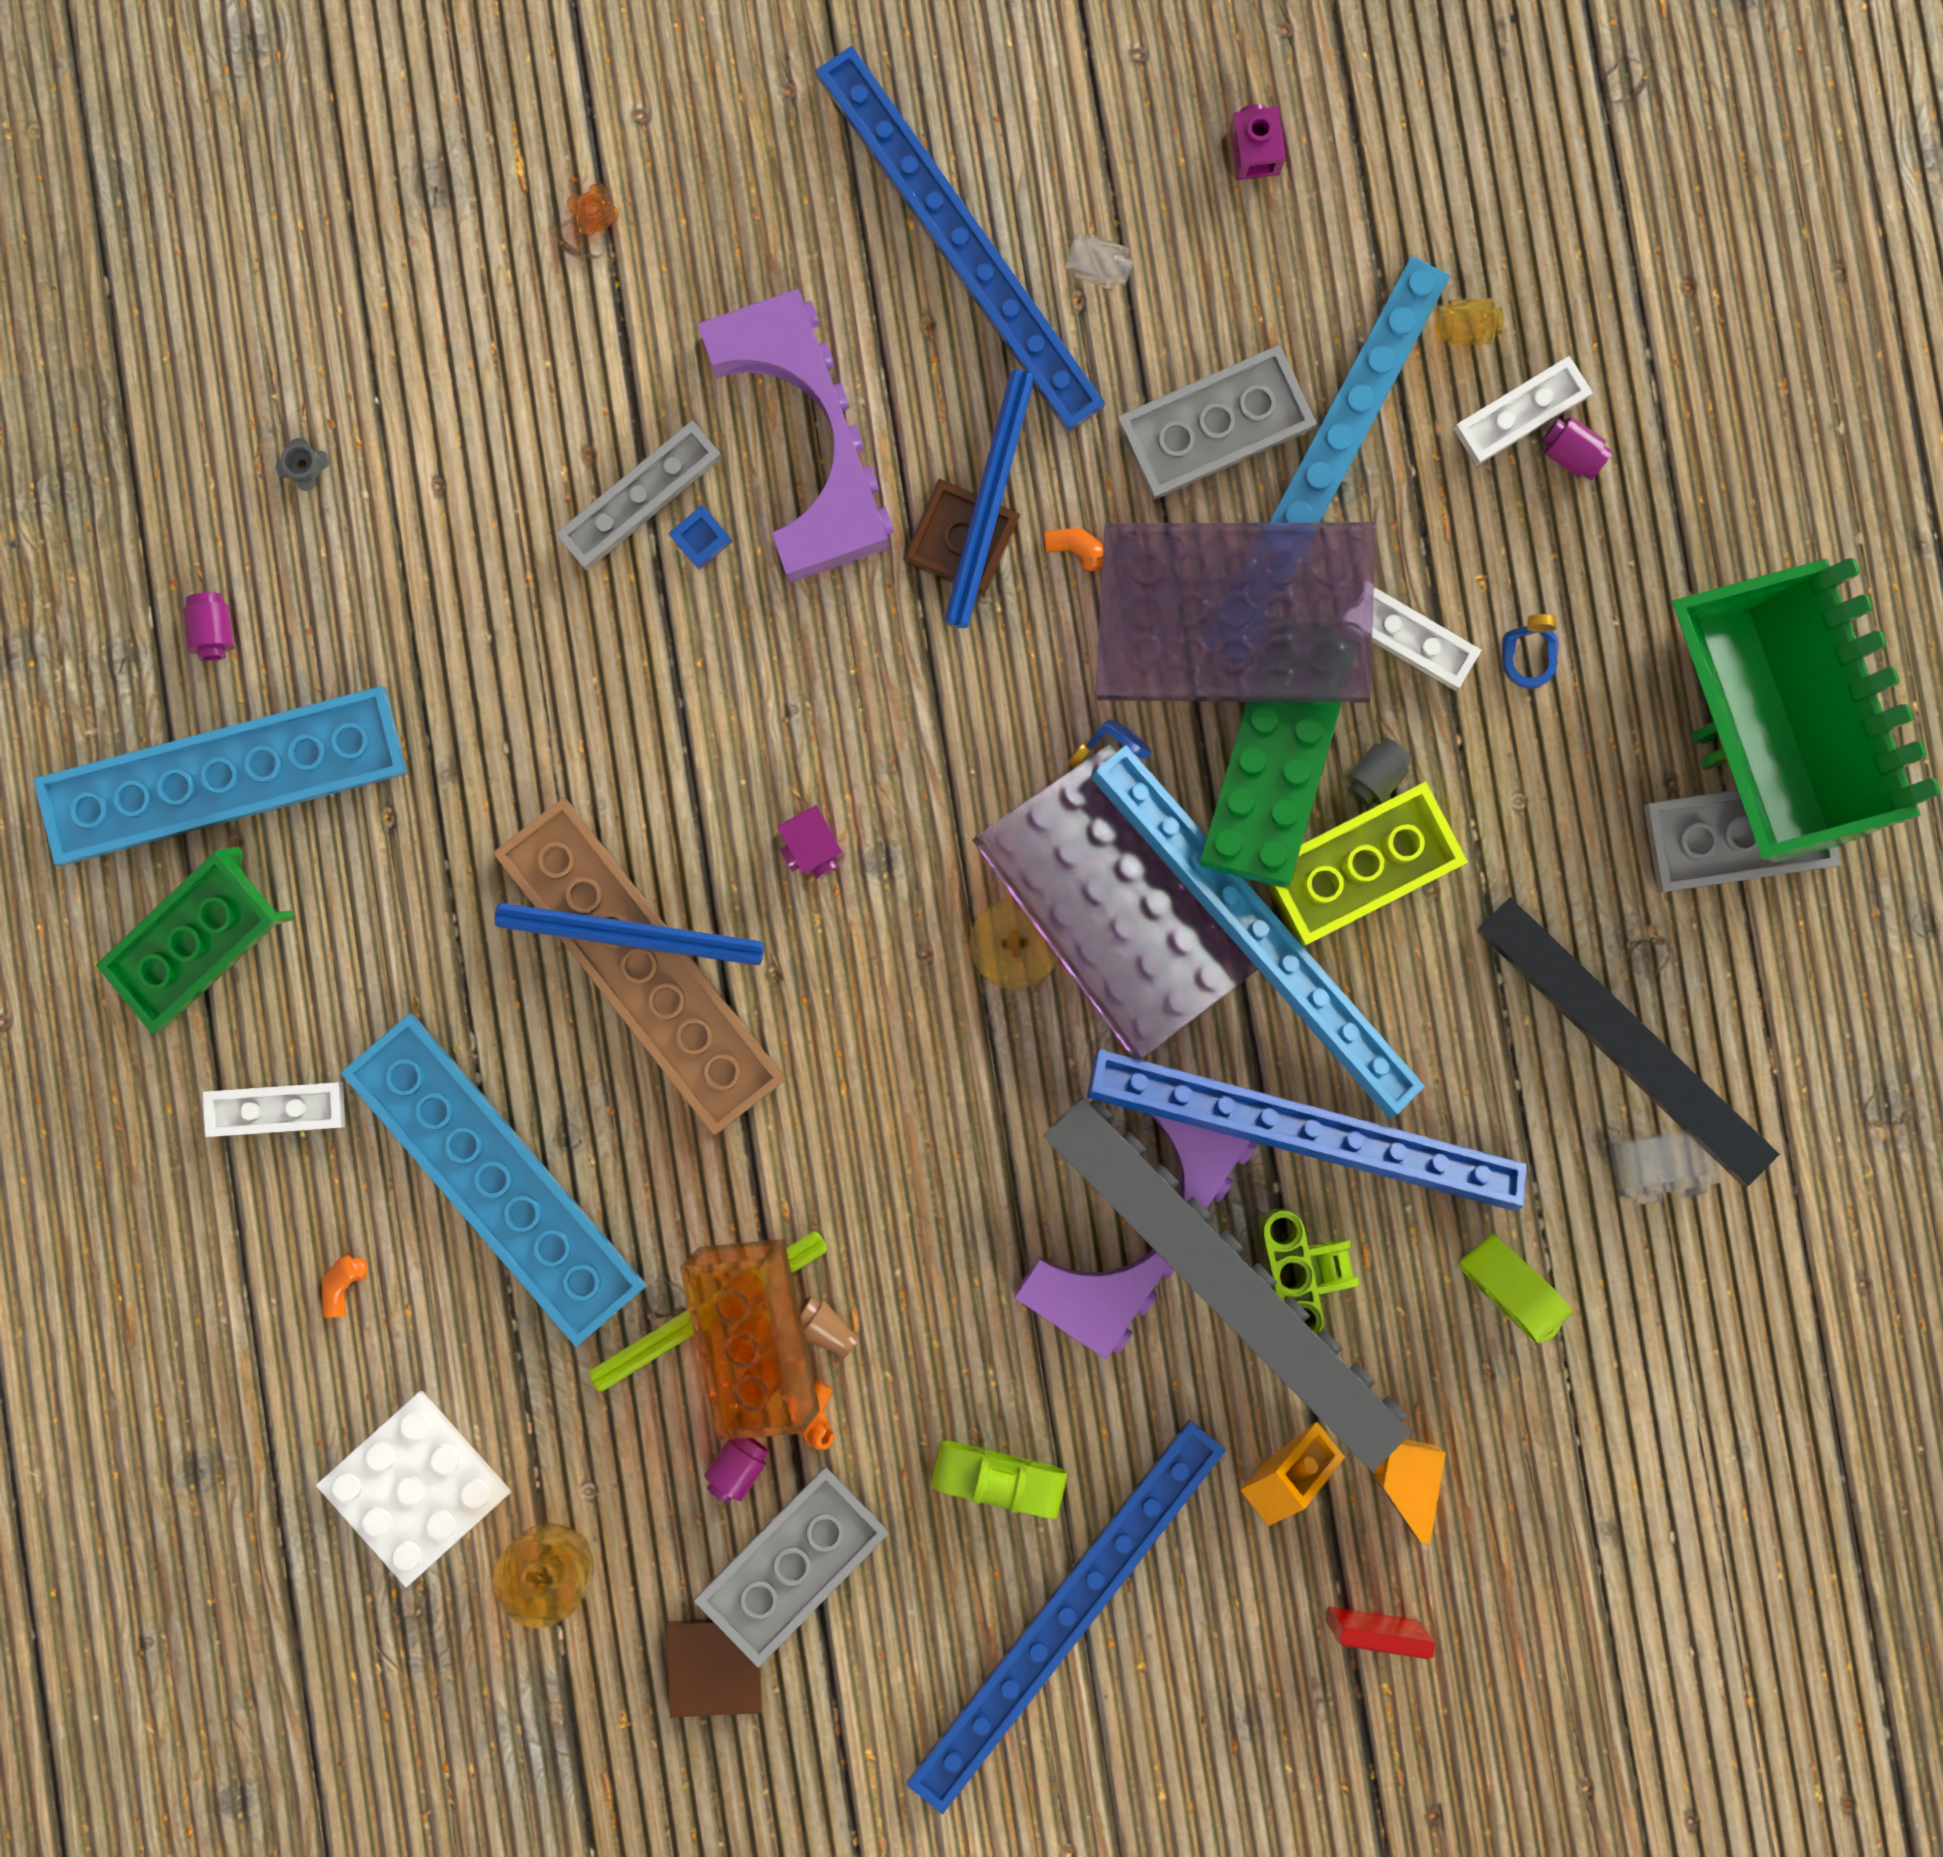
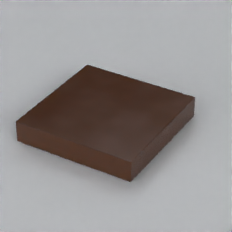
M939 479L903 561L954 584L977 495ZM1000 506L977 592L978 595L985 597L1020 519V513L1004 506Z
M711 1619L668 1621L666 1629L670 1718L762 1713L761 1666L758 1668Z

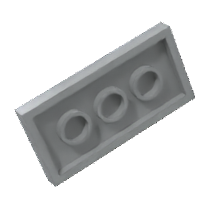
M1280 344L1119 415L1117 418V423L1153 501L1311 431L1317 425Z
M1738 790L1643 805L1658 893L1841 865L1838 847L1779 862H1773L1770 859L1764 861L1761 858Z
M824 1466L694 1598V1602L759 1668L890 1532Z

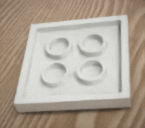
M423 1391L418 1392L316 1485L405 1587H408L512 1492Z

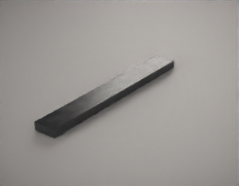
M1511 897L1476 930L1744 1188L1748 1187L1780 1155Z

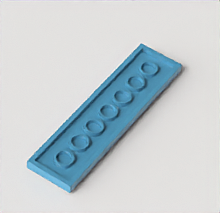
M383 686L36 777L33 778L54 865L65 866L407 775L408 772L387 690Z
M409 1013L341 1072V1075L575 1347L584 1342L647 1286L414 1014Z

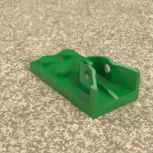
M239 847L218 850L212 853L96 964V967L151 1034L163 1031L275 925L292 921L296 917L290 910L275 911L242 871L243 851Z

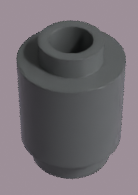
M1384 738L1380 744L1374 743L1347 775V779L1351 784L1348 790L1358 801L1367 806L1371 802L1381 805L1409 773L1408 766L1413 759L1398 743L1389 738Z

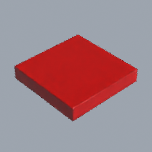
M1328 1606L1326 1623L1341 1646L1429 1660L1433 1658L1435 1641L1416 1619Z

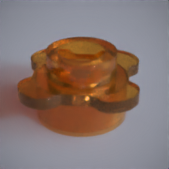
M593 184L588 192L580 196L572 195L567 200V209L570 213L575 214L579 221L578 229L585 236L601 232L618 220L619 212L616 207L610 205L607 199V189L601 184ZM594 206L597 210L595 213H590L589 208Z

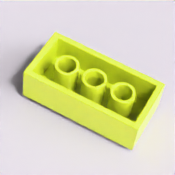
M1424 782L1302 844L1290 889L1266 884L1289 931L1302 946H1305L1468 863L1429 786Z

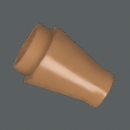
M811 1295L798 1307L789 1323V1326L796 1330L795 1335L832 1351L842 1358H845L852 1351L859 1339V1336L850 1330L823 1298L816 1300Z

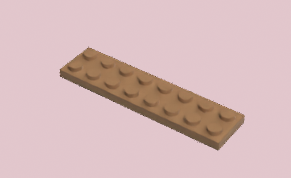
M564 797L492 852L535 908L667 927ZM558 936L714 1136L787 1080L689 955Z

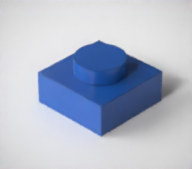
M703 505L668 533L698 570L732 543L729 535Z

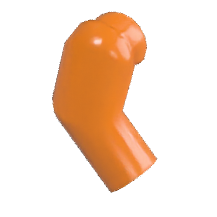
M1068 528L1044 531L1045 553L1072 551L1078 557H1081L1082 569L1097 571L1103 567V556L1106 554L1104 545L1086 530Z
M349 1255L341 1257L323 1276L322 1317L346 1316L345 1290L353 1281H363L367 1276V1263L362 1257L351 1258Z
M814 1379L796 1413V1421L805 1443L811 1448L823 1451L828 1449L834 1441V1433L824 1413V1408L834 1389L826 1383Z

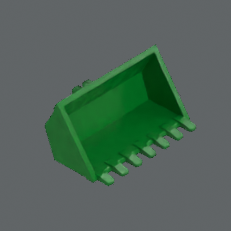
M1854 558L1845 559L1830 566L1828 559H1822L1672 600L1714 721L1692 732L1690 735L1694 744H1704L1714 740L1716 737L1720 738L1723 748L1701 758L1702 769L1707 770L1725 763L1729 764L1761 858L1764 861L1770 859L1773 862H1779L1834 849L1885 827L1921 816L1917 804L1940 795V788L1935 778H1929L1910 785L1904 767L1926 758L1927 753L1923 742L1914 741L1896 748L1891 735V730L1913 720L1910 706L1908 704H1900L1883 711L1879 702L1878 693L1899 684L1900 679L1896 669L1888 667L1871 675L1867 669L1864 657L1886 646L1883 633L1881 631H1873L1856 638L1851 621L1872 611L1873 605L1870 597L1867 594H1863L1843 602L1838 585L1854 578L1860 572Z

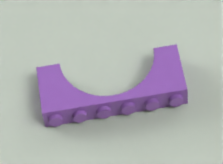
M795 289L698 323L697 325L716 378L738 373H758L785 380L797 386L816 402L832 429L834 436L833 464L822 492L811 507L800 517L785 527L771 532L789 583L889 549L887 535L894 533V529L886 507L877 509L872 493L878 492L879 487L871 465L863 468L857 452L865 450L856 424L848 426L843 411L850 409L842 384H832L828 369L834 368L835 365L827 342L818 344L813 328L819 327L820 323L812 301L803 303L799 289Z
M1149 1114L1165 1132L1176 1154L1180 1171V1196L1186 1202L1193 1196L1205 1209L1212 1199L1217 1203L1221 1201L1233 1182L1228 1175L1238 1161L1244 1165L1258 1145L1256 1142ZM1154 1249L1129 1265L1103 1272L1074 1271L1057 1266L1038 1256L1014 1292V1297L1092 1351L1107 1359L1112 1351L1119 1354L1132 1335V1331L1127 1327L1135 1315L1138 1313L1144 1316L1154 1303L1158 1293L1153 1291V1288L1161 1276L1169 1278L1175 1270Z

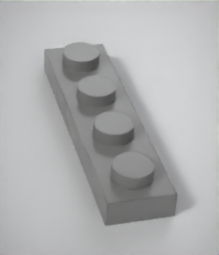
M692 420L555 534L587 571L722 459V455Z

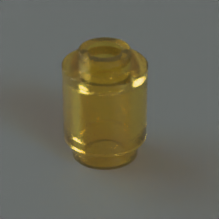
M1493 298L1449 300L1447 305H1438L1435 318L1437 341H1447L1449 346L1492 344L1495 335L1501 334L1503 330L1502 307H1495Z

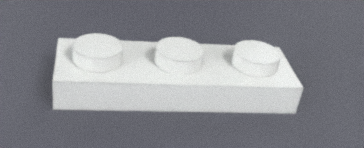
M1568 356L1459 422L1453 430L1475 465L1478 466L1588 399L1593 392L1571 357Z
M1367 582L1362 586L1341 622L1342 625L1455 691L1461 687L1482 651Z
M343 1082L203 1092L205 1137L346 1127Z

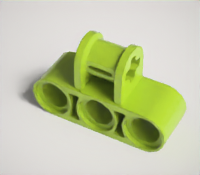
M1274 1208L1267 1211L1259 1222V1236L1266 1269L1277 1281L1271 1289L1283 1301L1291 1296L1302 1308L1309 1309L1311 1321L1308 1327L1317 1335L1324 1326L1319 1294L1360 1285L1359 1277L1353 1275L1348 1249L1352 1246L1351 1240L1338 1239L1308 1245L1302 1220L1290 1211ZM1279 1218H1288L1292 1224L1291 1236L1283 1242L1274 1241L1270 1234L1272 1223ZM1288 1263H1298L1302 1270L1300 1281L1293 1286H1284L1280 1280L1281 1269Z
M1493 1233L1457 1262L1472 1283L1534 1343H1543L1553 1338L1559 1331L1562 1322L1573 1314V1311L1559 1293Z
M942 1440L939 1444L930 1487L945 1494L972 1500V1503L980 1504L981 1502L1010 1509V1512L1013 1513L1022 1512L1039 1517L1057 1519L1068 1472L1049 1464L967 1444Z

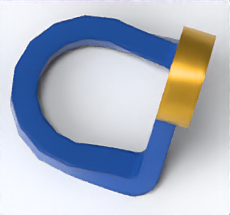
M1547 614L1531 615L1527 617V626L1510 630L1503 636V669L1508 679L1517 686L1526 689L1539 688L1548 683L1555 674L1558 664L1559 647L1558 637L1553 632L1557 627V618L1555 616ZM1539 633L1547 640V669L1543 675L1537 678L1524 677L1517 672L1513 662L1517 639L1522 636Z
M1107 720L1089 742L1085 741L1068 764L1076 769L1105 733H1109L1123 746L1127 745L1135 755L1142 759H1147L1152 754V751L1132 731L1115 720Z

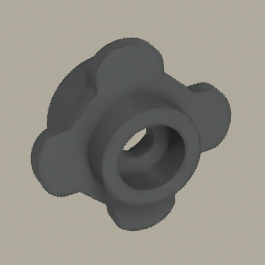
M295 438L283 451L281 460L276 464V471L282 478L290 477L296 481L300 489L309 491L316 486V477L322 469H326L329 466L330 460L324 451H315L308 446L305 439ZM303 460L306 461V467L300 468L299 463Z

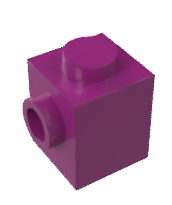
M1252 104L1243 107L1239 112H1234L1229 130L1236 180L1280 175L1286 156L1279 107L1266 108L1263 104Z
M817 805L777 826L786 842V845L779 849L792 872L800 868L805 877L814 874L815 878L819 879L840 867L837 860L844 857V854Z

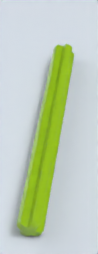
M817 1231L811 1232L589 1371L588 1375L593 1386L599 1392H603L823 1255L827 1251L825 1241Z

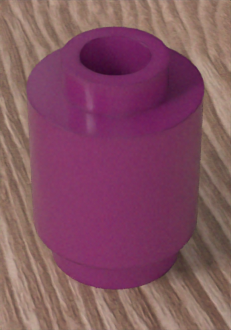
M1572 416L1567 418L1565 422L1557 419L1542 439L1547 444L1544 454L1578 478L1583 475L1587 479L1592 480L1606 464L1612 453V450L1605 446V439Z
M202 592L187 596L185 598L186 606L182 609L188 652L198 655L200 661H217L226 658V652L234 649L229 605L223 602V595L216 592Z
M739 1431L734 1439L729 1438L704 1474L705 1478L710 1482L707 1490L725 1503H730L732 1498L742 1501L765 1467L766 1462L764 1459L769 1450L752 1436Z

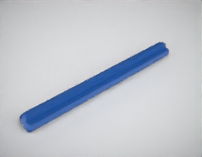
M1014 369L1010 372L945 614L946 624L952 627L965 629L970 622L1034 383L1033 374L1027 371Z
M506 903L498 904L495 911V925L500 928L750 965H760L763 960L764 943L757 940Z

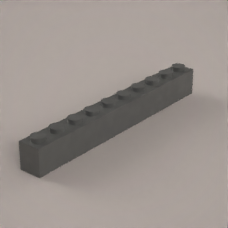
M1081 1097L1043 1136L1373 1472L1412 1433L1402 1423L1408 1415L1389 1396L1381 1401L1369 1389L1375 1384V1381L1356 1362L1350 1368L1346 1366L1337 1356L1342 1350L1340 1345L1325 1330L1322 1329L1316 1335L1304 1323L1310 1315L1291 1296L1283 1301L1271 1289L1277 1281L1259 1263L1251 1269L1239 1255L1245 1249L1226 1230L1218 1235L1206 1223L1212 1215L1193 1196L1186 1202L1174 1190L1179 1182L1161 1163L1153 1169L1141 1157L1147 1149L1129 1131L1121 1136L1109 1124L1115 1116L1100 1101L1093 1099L1089 1103L1084 1097Z

